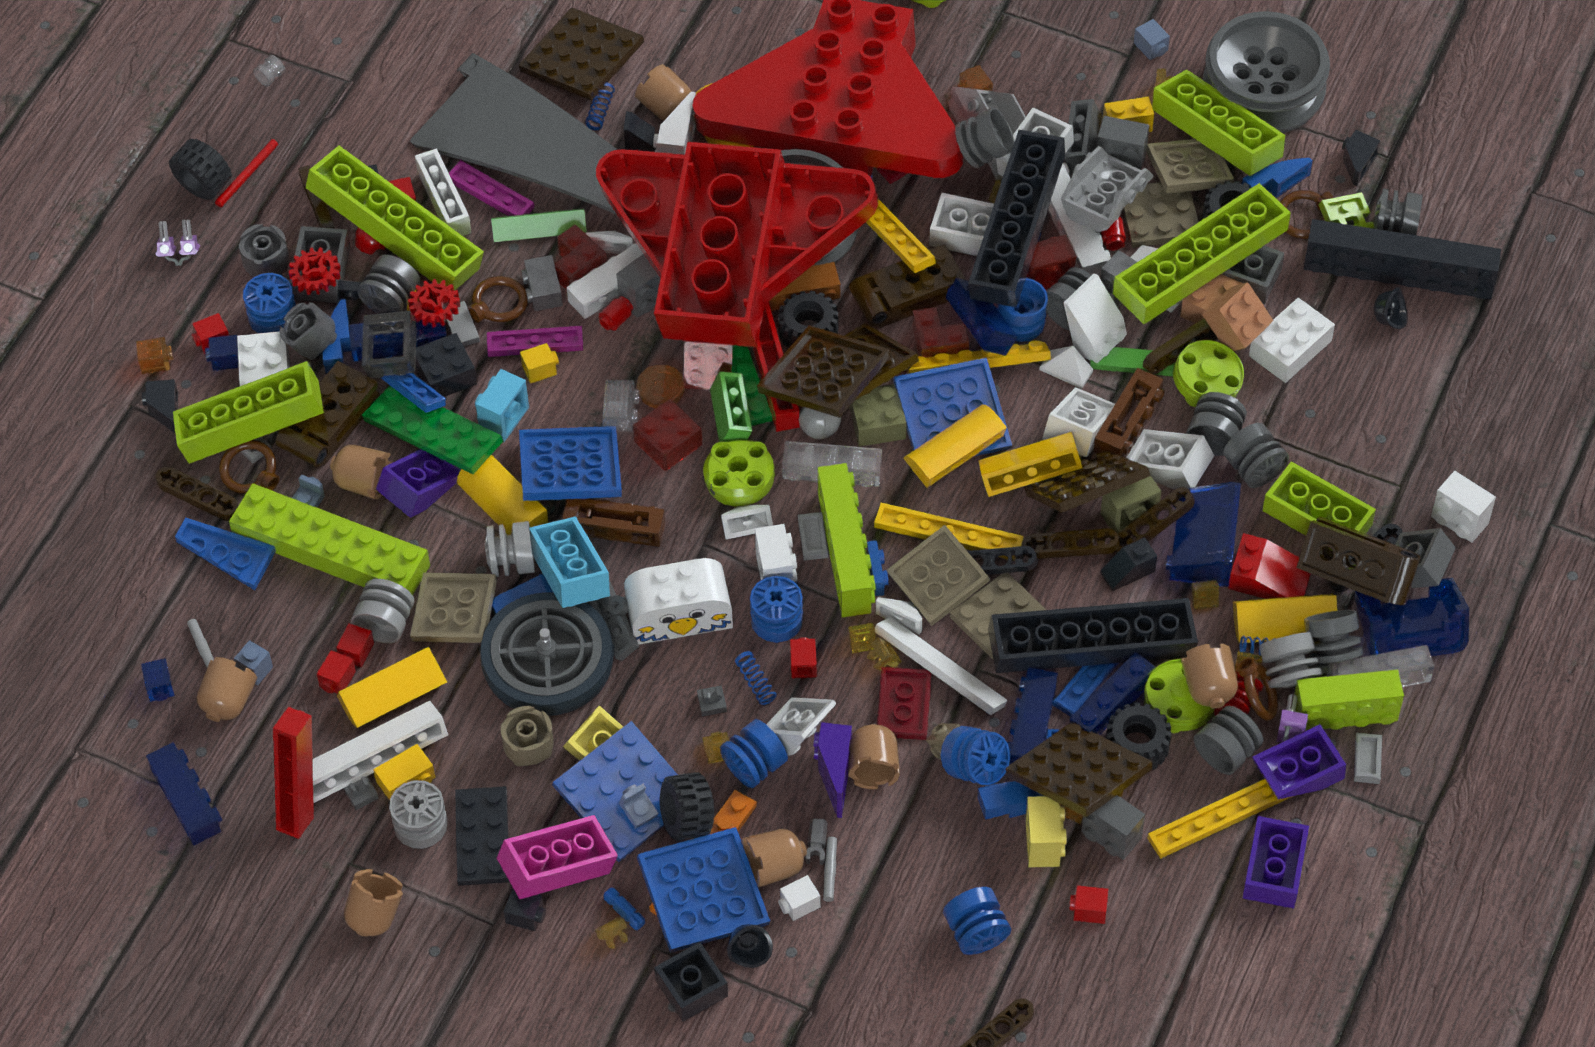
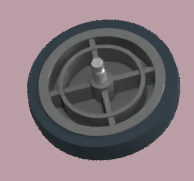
M542 592L518 598L497 612L489 622L482 637L480 660L488 686L503 703L513 709L531 706L535 710L545 712L548 716L576 710L597 696L610 676L614 647L605 620L591 605L585 602L562 608L554 592Z

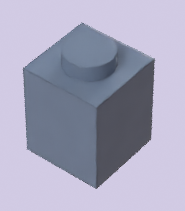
M1152 19L1135 28L1134 44L1149 60H1152L1157 56L1164 55L1168 51L1170 36Z
M250 640L234 657L237 668L243 671L249 668L256 674L257 680L255 684L257 686L273 668L270 653Z

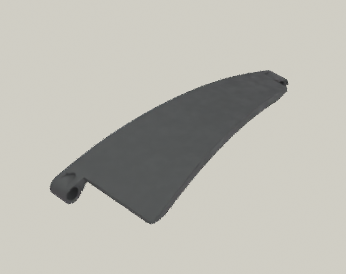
M474 53L457 69V72L460 71L467 79L410 140L411 144L416 148L425 151L437 148L440 155L485 166L540 184L616 214L601 191L596 178V167L599 160L605 154L617 149L549 99Z

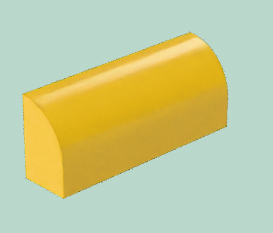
M982 404L906 455L903 459L926 488H928L1003 437L1007 427L990 407Z
M1072 432L978 460L988 497L1082 468Z
M492 455L474 474L463 469L459 472L457 484L498 525L503 524L507 535L512 533V523L529 521L530 527L548 523L547 510L538 501H523L522 485Z
M1326 594L1233 602L1237 640L1240 643L1242 636H1250L1252 640L1259 637L1262 642L1265 637L1271 641L1273 638L1277 639L1293 634L1306 633L1304 625L1306 617L1337 611L1336 595Z
M427 647L339 691L337 698L352 724L358 728L447 683V680L430 648Z

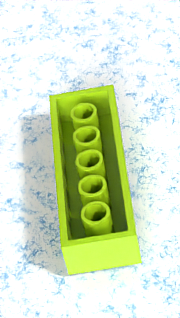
M1187 69L1154 87L1153 111L1249 176L1283 157L1285 135L1241 105L1231 102L1218 92L1217 89Z
M306 361L173 412L177 446L190 464L324 413L318 378Z
M847 463L817 467L818 498L841 616L849 617L870 614L871 604L875 603L874 590L876 588L874 575L870 574V555L866 554L865 549L867 548L865 533L862 534L861 529L863 528L862 515L858 513L857 509L859 507L857 492L854 493L853 489L855 487L853 472H848Z

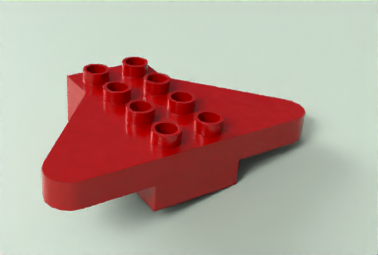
M823 0L813 29L705 87L693 99L692 107L696 128L703 136L713 139L779 149L781 151L791 149L809 150L831 158L843 168L860 170L870 177L873 168L876 167L933 178H945L958 172L963 165V154L955 134L956 126L911 59L916 43L913 9L861 0Z
M687 142L685 155L625 149L613 150L605 154L599 160L596 167V178L604 197L660 277L654 316L664 339L757 347L765 304L867 222L875 214L878 207L875 185L871 177L865 172L856 169L785 163L782 152L779 149Z

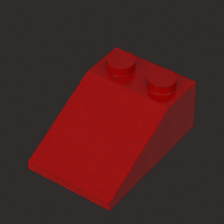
M1243 533L1231 571L1228 589L1264 599L1305 596L1311 573L1296 568L1299 561L1298 556L1268 539Z

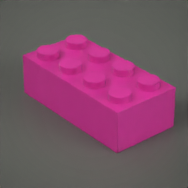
M595 815L505 839L498 853L497 860L519 899L610 874L618 855Z

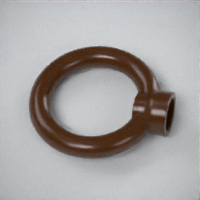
M1298 190L1284 196L1280 203L1287 208L1289 204L1296 200L1307 199L1315 202L1316 207L1321 212L1319 203L1322 200L1334 197L1329 191L1320 195L1309 190ZM1289 224L1288 230L1285 233L1295 238L1309 239L1310 229H1297Z
M495 276L483 280L476 286L472 294V305L468 307L471 318L476 323L484 319L493 322H507L516 319L527 308L526 289L520 282L510 277ZM507 286L517 292L519 303L511 311L496 313L490 311L485 302H481V296L490 287Z
M251 440L229 448L221 458L219 465L221 480L228 489L236 493L246 494L252 484L273 491L280 480L279 476L275 474V455L270 447L263 442ZM248 449L261 452L266 459V470H263L258 475L257 481L250 484L235 482L229 474V465L233 457L239 452Z
M1251 657L1245 658L1237 664L1236 670L1241 677H1244L1245 690L1250 705L1261 719L1272 720L1278 711L1276 688H1270L1268 683L1272 677L1266 675L1267 669L1261 663L1256 662ZM1258 675L1266 689L1268 698L1267 710L1263 707L1256 692L1254 679Z

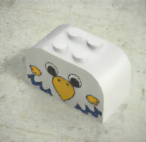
M702 558L648 567L632 573L625 580V598L628 604L630 626L638 644L733 628L732 608L723 567L720 562L714 559Z

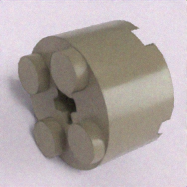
M531 706L518 707L507 714V718L501 725V737L506 756L516 766L535 765L548 759L552 754L554 746L552 724L549 716L545 712L535 710Z

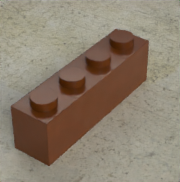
M830 262L811 266L768 301L771 311L779 310L787 298L791 299V295L794 293L799 295L800 291H805V293L815 291V294L823 293L825 298L829 297L832 300L841 298V284L835 263Z

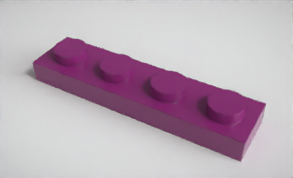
M461 160L449 172L455 186L507 216L526 215L534 209L533 201Z
M582 326L487 332L488 357L520 355L521 351L545 343L548 344L551 351L555 352L583 351Z

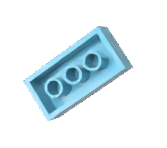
M576 516L529 528L532 555L562 608L610 596L609 572Z

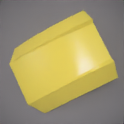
M598 706L563 747L578 760H582L622 729L623 726L601 706Z

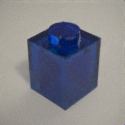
M237 335L209 338V348H205L206 361L211 362L213 371L239 368Z
M166 658L141 664L150 702L155 700L163 701L168 697L175 696Z

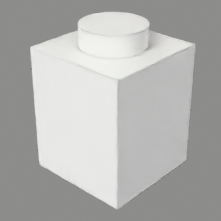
M808 875L780 889L779 906L784 914L788 913L793 921L821 907L820 894Z

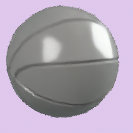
M802 407L799 412V424L802 430L814 439H825L832 436L838 430L841 423V417L838 418L806 407Z

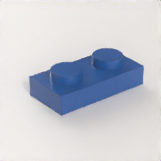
M877 540L867 542V554L870 555L871 560L870 574L874 575L876 589L874 594L875 596L884 595V585H889L887 570L882 571L881 566L885 564L883 549L878 550Z

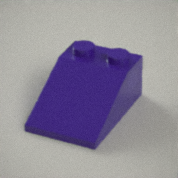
M420 449L383 467L376 490L411 518L427 510L457 483V477L461 468Z
M821 722L820 732H815L814 759L818 760V770L835 814L838 818H842L848 781L849 745L852 738V726Z
M1317 725L1252 757L1277 799L1322 790L1345 779L1346 763L1321 725Z

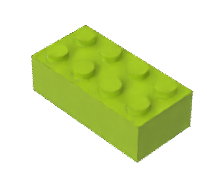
M1292 461L1266 493L1263 505V512L1305 536L1307 535L1310 522L1316 521L1318 517H1323L1366 534L1373 525L1376 511L1370 505Z
M1398 669L1299 679L1296 682L1294 695L1297 696L1295 711L1308 714L1305 731L1317 725H1321L1323 729L1331 728L1338 730L1347 726L1365 727L1376 723L1391 724L1398 721L1404 698Z

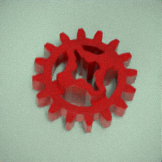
M313 247L310 248L309 253L302 250V256H294V262L289 263V276L293 287L298 286L299 292L306 289L307 295H310L312 291H316V294L320 295V290L322 289L329 292L328 286L335 287L336 280L341 278V267L337 256H332L330 250L323 253V248L321 247L317 252H314Z
M433 279L432 284L425 280L423 287L416 285V292H410L411 299H408L410 315L415 317L416 322L422 320L423 326L432 323V327H435L438 322L444 326L446 319L453 321L452 314L458 315L459 313L458 307L461 305L458 290L454 291L452 284L446 286L445 280L440 284L437 283L436 279Z

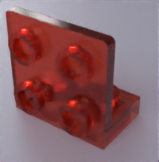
M685 341L683 387L687 389L710 390L719 372L732 373V355L735 345Z

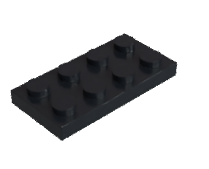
M507 786L456 789L458 886L509 883V879L497 860L503 841L509 839Z

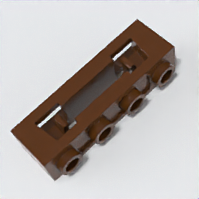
M1137 368L1095 436L1093 452L1110 451V453H1115L1122 457L1129 455L1133 447L1132 441L1135 437H1140L1144 428L1143 423L1145 420L1149 421L1151 419L1155 403H1160L1164 396L1165 390L1162 389L1164 379ZM1135 396L1134 402L1138 403V406L1128 420L1122 436L1123 429L1119 426L1132 407V399Z
M567 499L562 518L563 520L576 516L581 526L593 527V530L583 529L586 535L591 538L660 547L665 526L664 509H659L655 506H637L632 503H616L605 499ZM633 533L646 534L649 537L633 536Z

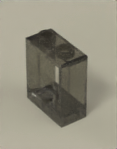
M411 311L364 315L362 367L367 376L381 378L386 375L403 376L407 373H415L416 321ZM404 332L403 356L372 359L373 335Z

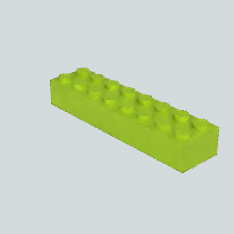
M341 146L336 147L309 169L306 189L431 281L436 279L437 283L440 284L445 280L446 286L452 284L455 291L480 269L484 251Z
M1258 183L1115 276L1113 295L1143 324H1146L1286 232L1289 227L1291 212Z
M256 484L251 485L229 520L232 533L275 546V553L362 587L369 580L385 579L403 586L413 596L422 581L423 573H426L430 567L427 549Z

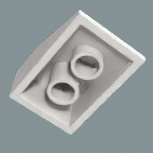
M690 92L660 125L659 134L654 135L653 147L656 148L655 152L685 155L687 142H693L696 128L692 107L693 99L696 96L695 92Z
M1093 274L1064 302L1073 346L1082 357L1098 363L1127 335L1124 318L1097 274Z
M1075 387L1049 414L1042 439L1046 440L1072 432L1079 456L1087 457L1094 449L1095 436L1115 404Z
M1144 429L1126 458L1147 466L1155 482L1172 489L1185 487L1193 491L1213 459L1214 454L1203 435Z
M791 697L766 725L777 735L785 747L787 755L790 756L800 749L801 743L806 738L815 733L816 727L836 705V702L828 699Z

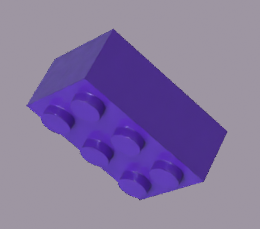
M1261 816L1257 817L1242 899L1294 909L1308 837V825Z

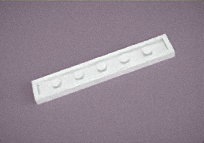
M892 617L876 624L875 633L988 714L992 715L1005 707L1007 699Z

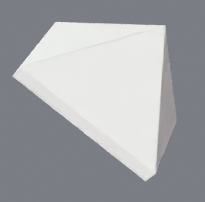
M617 231L586 232V247L589 251L620 254L630 245H633L632 237Z
M1074 346L1050 350L1051 360L1043 361L1039 369L1081 389L1093 373V368Z
M769 505L739 506L721 515L725 539L755 534V528L773 526Z
M878 597L876 600L877 615L885 619L892 617L908 630L920 635L922 632V617L912 602Z

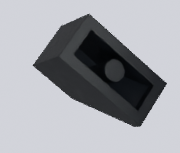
M626 111L624 123L625 150L654 152L656 150L653 147L655 128L634 113Z
M1355 130L1351 137L1347 136L1342 145L1344 150L1343 162L1355 186H1358L1378 156L1380 140L1358 130Z
M175 379L147 381L146 391H142L143 406H147L150 416L175 433L173 412L178 410V390Z
M1144 537L1123 547L1100 570V574L1110 589L1115 591L1154 573L1157 555Z
M513 888L504 909L505 923L536 931L538 923H543L546 915V908L543 906L541 894L519 899Z

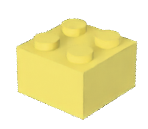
M1046 796L1027 797L1025 822L1028 867H1060V858L1065 857V844L1067 841L1066 829H1064L1063 821H1065V808Z

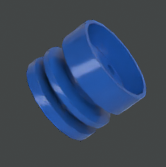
M263 273L253 277L243 290V300L248 322L258 334L279 332L280 327L284 328L286 323L283 320L284 317L296 306L293 289L289 280L279 274Z
M1026 278L1017 308L997 304L996 326L1003 336L1010 340L1023 342L1035 339L1043 332L1048 304V296L1044 287L1037 281Z
M771 576L757 582L752 589L750 596L751 624L755 633L762 639L776 643L788 641L800 631L803 622V597L801 589L794 581L787 577Z
M754 719L740 731V736L734 735L730 738V741H726L720 746V753L730 771L741 783L750 788H754L760 783V780L763 781L768 776L767 771L774 772L788 761L787 752L780 739L772 729L757 719Z
M960 726L953 729L946 736L942 744V766L947 774L953 778L980 785H992L1005 775L1006 767L1009 766V745L1004 737L996 732L970 726Z
M977 887L965 891L949 901L944 907L943 914L952 931H955V940L958 942V946L963 954L974 955L990 950L1006 940L1011 933L1012 928L1006 920L1005 914L999 910L1000 904L997 897L989 887Z

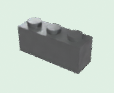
M1094 99L1071 102L1068 124L1073 126L1074 143L1066 152L1064 159L1072 173L1075 166L1081 164L1089 152L1092 153L1097 148L1102 115Z

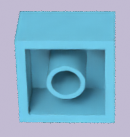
M500 369L497 375L490 379L484 393L478 395L475 406L478 424L500 434L503 442L506 441L529 409L526 380Z

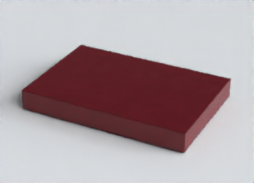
M881 667L877 725L890 729L896 738L926 740L932 673L924 669Z

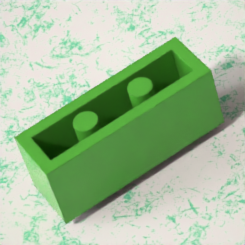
M719 372L710 388L719 442L748 440L752 427L742 374Z

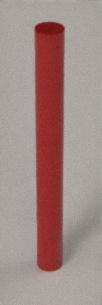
M271 139L216 199L215 203L217 206L223 207L278 146L276 140Z

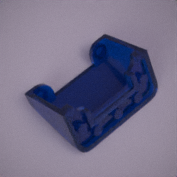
M1226 482L1188 488L1195 498V504L1191 510L1176 520L1172 556L1167 555L1165 570H1170L1169 580L1229 587L1241 483ZM1183 497L1179 499L1182 503L1186 501Z
M1453 577L1442 579L1439 586L1429 587L1428 598L1407 600L1405 605L1381 604V600L1355 591V603L1368 652L1371 658L1378 663L1457 653L1464 650L1468 645L1470 609Z

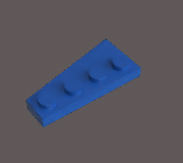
M186 517L175 536L178 544L253 590H256L276 552L273 545Z

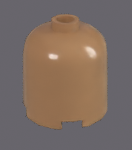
M662 64L647 74L650 78L644 85L642 83L638 85L635 97L660 120L665 121L692 91L669 67Z
M347 445L331 460L330 468L333 480L338 487L378 500L382 497V494L376 490L383 467L393 463L388 461L391 454L362 446Z
M1204 644L1186 652L1187 657L1181 658V663L1193 700L1197 704L1210 706L1213 709L1223 707L1226 702L1235 696L1238 689L1230 647L1220 644V648H1210V644Z
M215 657L213 661L210 660L196 697L198 706L206 713L205 716L215 722H219L220 719L231 720L238 717L257 680V676L249 668L243 671L235 667V661L226 658Z
M876 724L858 728L852 734L849 745L848 776L854 779L856 786L864 789L875 790L878 789V785L888 783V786L893 785L900 776L898 743L895 734L887 727Z
M778 829L743 838L741 841L758 887L793 877L802 870L804 856L807 854L804 842L799 841L797 836L790 830Z
M372 869L360 870L354 875L344 909V918L347 925L361 936L381 935L392 924L403 895L401 891L403 885L397 878L388 873L380 876L372 874Z

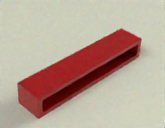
M769 302L764 307L758 345L753 347L761 380L783 356ZM766 395L776 432L800 428L798 405Z
M288 707L273 727L276 830L299 839L314 818L312 716L304 711Z

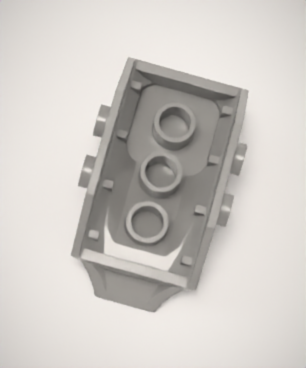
M952 87L950 94L952 98L948 101L949 110L958 123L966 121L970 117L976 118L979 113L995 107L1003 114L1012 134H1014L1026 118L1014 94L962 87ZM993 157L992 162L989 163L996 181H1002L1003 176L998 174L996 158Z
M1098 146L1092 153L1089 152L1081 164L1075 166L1072 178L1061 197L1063 208L1066 211V215L1072 221L1078 222L1096 232L1105 231L1120 217L1121 210L1128 203L1131 204L1136 194L1143 192L1147 183L1154 176L1148 169L1140 170L1108 155L1102 147Z

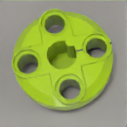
M1201 340L1189 344L1179 354L1174 364V383L1179 392L1185 397V401L1192 407H1196L1198 399L1203 394L1209 392H1220L1236 398L1243 384L1244 368L1240 358L1232 349L1216 341Z
M732 440L718 442L713 445L711 453L705 460L703 474L706 487L717 501L725 505L739 507L756 503L768 494L774 482L775 470L773 459L765 444L750 440Z
M1181 659L1164 662L1152 671L1145 685L1144 704L1151 705L1150 708L1153 710L1158 708L1160 715L1165 714L1167 723H1170L1171 733L1197 729L1214 716L1213 708L1202 706L1193 700L1189 692ZM1169 716H1177L1178 718L1174 719Z

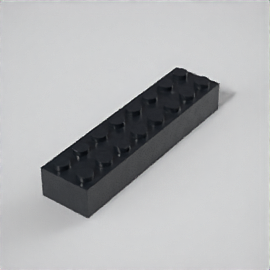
M1018 130L968 282L970 299L1017 308L1065 158L1064 137Z
M1312 219L1303 270L1353 277L1360 280L1378 281L1385 284L1403 285L1410 288L1416 287L1430 291H1441L1454 295H1466L1479 299H1492L1499 270L1501 249Z
M1189 598L993 614L988 626L996 673L1187 657L1186 652L1197 647L1198 644Z

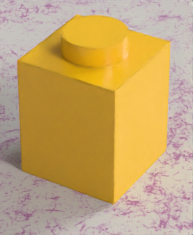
M547 343L520 352L522 367L530 384L557 375L556 365L559 364L556 352L551 351Z

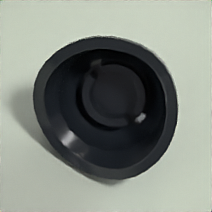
M1396 287L1392 291L1378 295L1373 307L1376 320L1380 324L1391 326L1395 329L1404 328L1408 323V314L1401 288Z
M752 924L737 927L731 933L727 946L729 959L738 965L748 968H756L765 964L773 952V944L769 933L764 928Z

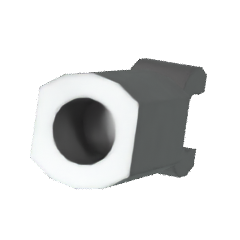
M812 819L810 821L809 848L805 856L807 864H810V858L813 855L820 857V865H823L825 862V852L823 849L826 844L828 823L824 819Z

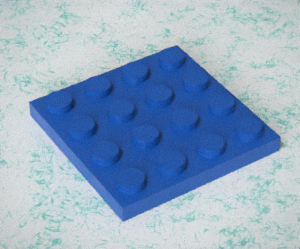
M987 358L895 376L893 378V383L904 411L906 428L913 451L982 404L990 407L1006 425ZM1006 428L1003 437L975 456L1011 449L1012 442L1008 429Z
M616 426L519 430L523 501L622 497Z
M631 721L553 781L552 786L580 818L595 815L618 855L616 860L620 862L664 827L660 811L661 785L665 777L678 774ZM644 783L646 786L645 793L657 810L658 816L635 829L619 802L623 795L622 792L626 788L634 784L638 787Z
M736 827L638 854L637 860L670 953L689 948L698 942L703 944L731 936V933L741 925L752 924L760 927L769 925L768 913Z

